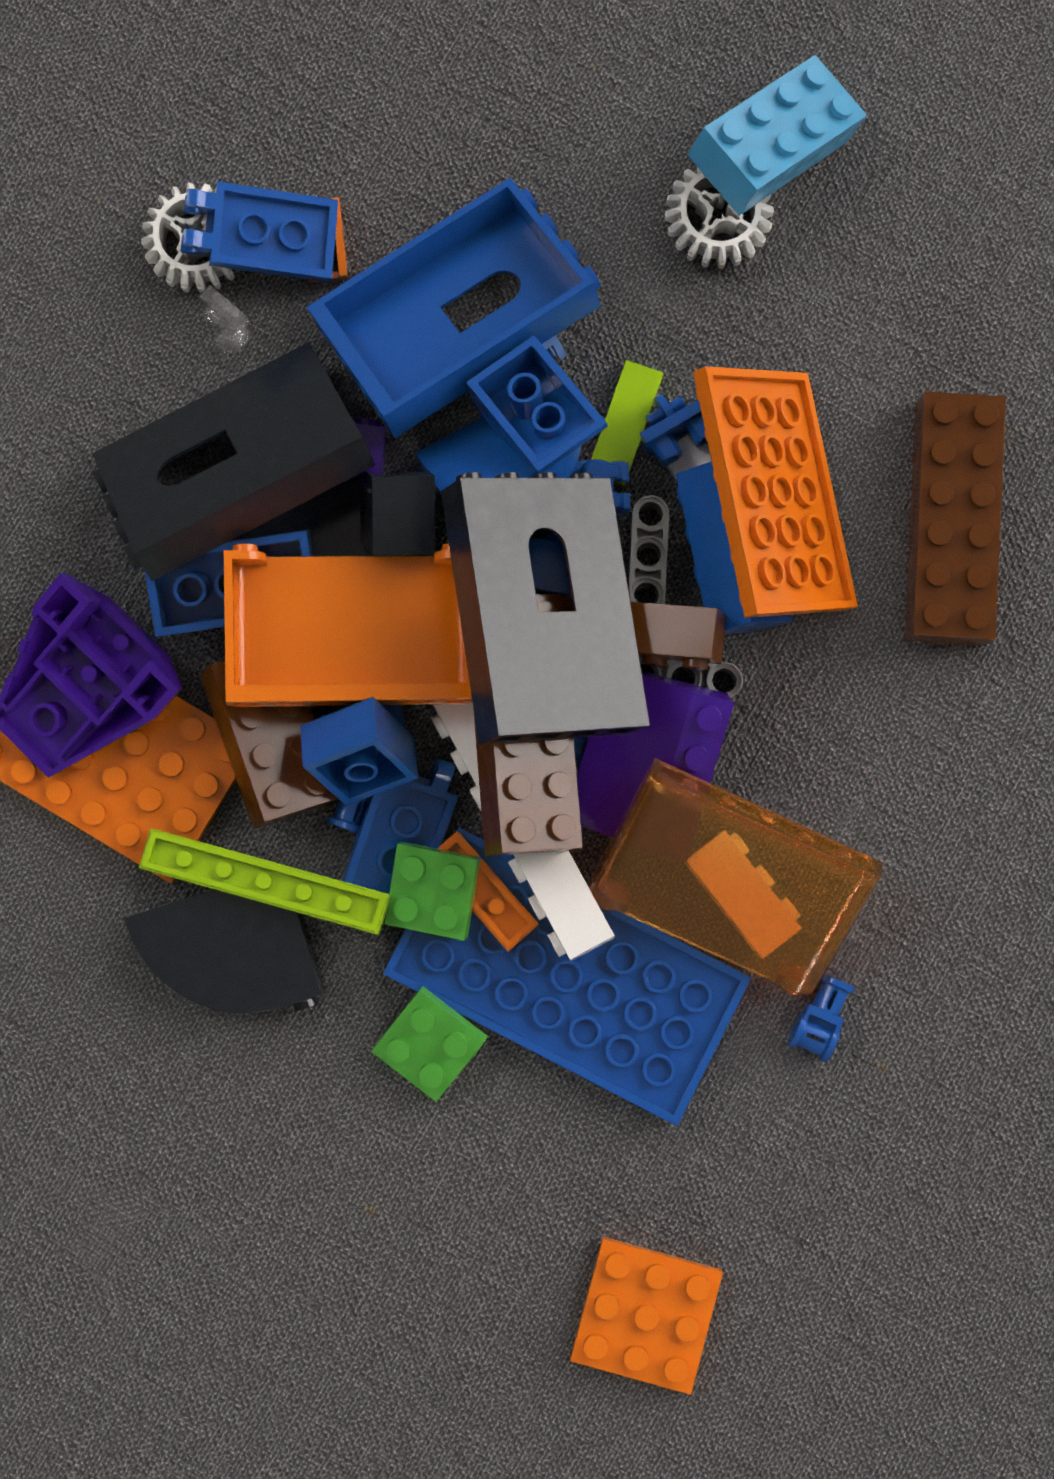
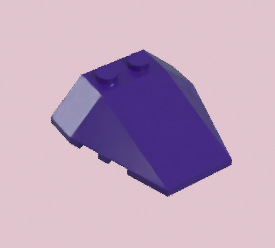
M60 573L35 603L31 613L33 620L26 638L21 639L17 650L20 653L13 672L8 674L1 691L0 730L47 777H51L157 718L182 687L169 654L110 597L66 573Z

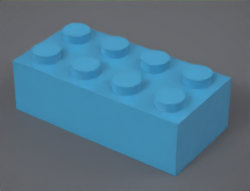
M814 55L706 125L687 155L740 216L847 143L867 114L820 59Z

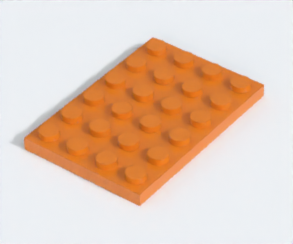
M708 366L693 371L696 396L700 403L705 427V438L708 442L713 465V477L717 484L722 508V519L726 527L730 557L734 565L739 589V600L743 608L744 617L836 612L858 607L808 373Z
M178 696L171 700L157 718L51 777H47L0 730L1 782L139 865L151 828L200 841L236 782V777L216 719ZM154 873L170 884H174L176 881L174 878Z

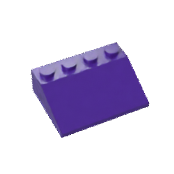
M641 671L650 726L628 735L587 737L577 771L580 822L583 827L642 849L687 860L734 702L727 693Z

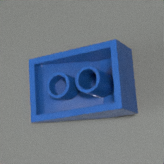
M534 335L466 382L476 409L496 434L538 474L546 471L608 427L607 422Z

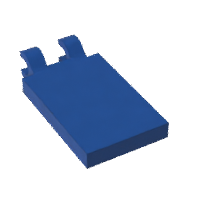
M217 181L215 193L199 189H187L184 213L193 215L207 214L206 231L184 229L180 252L186 254L208 253L210 254L209 266L330 283L333 271L338 200Z
M436 758L431 770L430 779L418 776V779L370 796L342 881L389 894L397 843L402 841L432 848H438L442 845L458 795L447 792L455 771V764Z

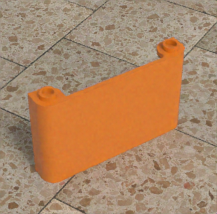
M449 543L443 544L442 551L435 552L433 556L266 557V553L258 551V546L255 544H236L232 546V550H224L225 691L227 706H351L372 697L381 705L473 703Z

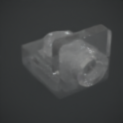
M209 285L199 297L207 308L203 314L220 329L227 325L214 342L222 353L228 355L232 349L237 351L246 343L250 336L249 329L252 325L243 312Z

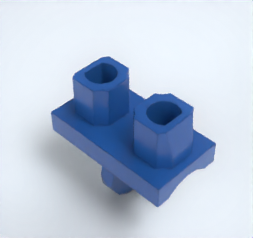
M662 394L654 397L653 400L657 410L645 416L651 427L640 433L643 441L641 447L646 455L653 453L656 459L664 467H667L683 456L682 450L675 439L688 433L696 448L708 442L705 438V427L698 400L686 406L681 396L669 403Z

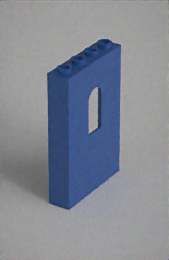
M511 178L503 181L307 306L318 330L394 438L468 392L469 389L466 383L468 380L534 335L543 344L601 306L596 290L601 286L593 270L588 265L582 268L578 263V254L569 240L565 239L561 242L557 237L558 230L549 215L545 213L541 216L536 210L538 209L537 204L527 188L520 190ZM510 273L520 280V291L513 300L459 333L442 310V308L496 274Z

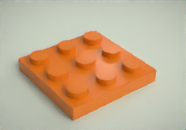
M602 1236L570 1361L691 1395L723 1275L722 1269Z

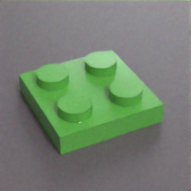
M402 841L397 843L389 892L391 897L386 911L385 925L462 941L466 940L469 934L481 857Z
M422 985L371 1052L437 1102L484 1044L488 1036Z

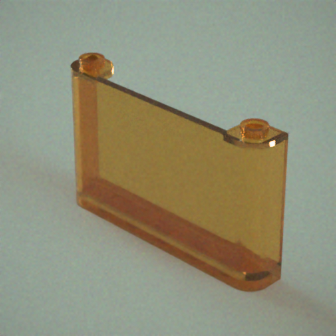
M654 758L592 877L590 891L601 908L609 911H619L780 984L787 992L799 996L813 993L882 875L883 869L882 862Z

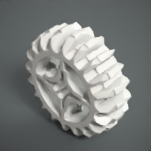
M698 167L697 174L690 169L685 170L683 174L685 182L676 180L672 188L675 194L668 195L666 204L671 209L665 212V221L673 223L668 227L669 237L680 236L675 244L676 249L682 250L688 246L690 248L687 254L689 261L695 259L697 254L702 255L701 265L703 267L709 265L711 258L717 259L719 269L724 268L726 258L728 257L735 266L741 262V253L745 257L752 258L755 254L754 246L762 247L766 241L763 233H769L772 228V223L767 218L772 217L774 208L766 204L770 200L771 195L749 209L751 224L743 219V214L739 216L727 204L725 217L722 214L721 219L716 218L712 225H710L713 210L715 213L717 209L722 210L727 201L720 193L712 194L705 190L714 186ZM688 204L696 208L695 213L703 220L700 232H697L690 223L687 215ZM725 233L732 237L738 236L725 241L712 240L715 235Z
M189 182L186 187V192L187 189H195L194 184ZM206 183L201 187L202 191L212 192L210 185ZM173 186L171 192L174 198L168 201L166 197L159 195L158 201L162 208L160 210L149 208L148 214L154 221L143 222L142 228L148 236L143 237L141 243L145 249L149 250L145 254V258L149 264H155L153 271L158 277L166 275V282L171 287L180 281L182 290L188 293L193 283H196L198 291L204 293L206 291V282L211 281L215 289H220L221 282L219 277L224 275L230 281H233L235 278L231 269L209 266V262L194 265L199 259L210 257V254H186L180 252L184 229H195L205 232L207 214L195 215L189 219L180 218L188 214L184 213L185 196L187 193L181 194L179 189ZM169 230L180 240L176 248L178 254L174 260L166 252V238Z

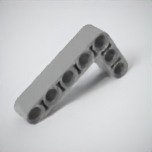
M654 495L644 496L639 499L634 505L631 516L627 579L630 602H637L634 593L638 589L646 587L653 590L656 594L657 601L655 604H665L669 508L663 499ZM645 508L655 509L659 513L661 521L654 526L645 525L641 522L639 513ZM642 548H651L658 554L659 561L653 566L642 565L637 559V552ZM639 658L640 667L647 669L652 674L671 678L673 672L685 670L691 674L693 685L716 690L712 682L713 675L717 672H725L733 679V689L730 692H726L731 699L738 694L743 685V675L740 669L733 663H708V670H694L683 668V661L668 660L667 667H658L642 664L643 658Z

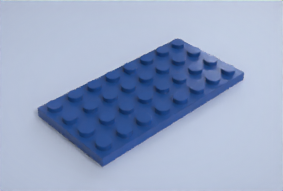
M458 827L457 831L539 925L509 951L501 945L473 911L468 938L464 941L406 929L383 974L417 992L423 985L457 1013L678 1126L751 977L597 898L595 900L615 935L614 939L573 961H570L567 954L559 957L547 936L554 932L548 918L545 917L539 920L528 900L529 897L535 895L527 880L519 884L508 861L515 858L514 855L485 856L484 840Z

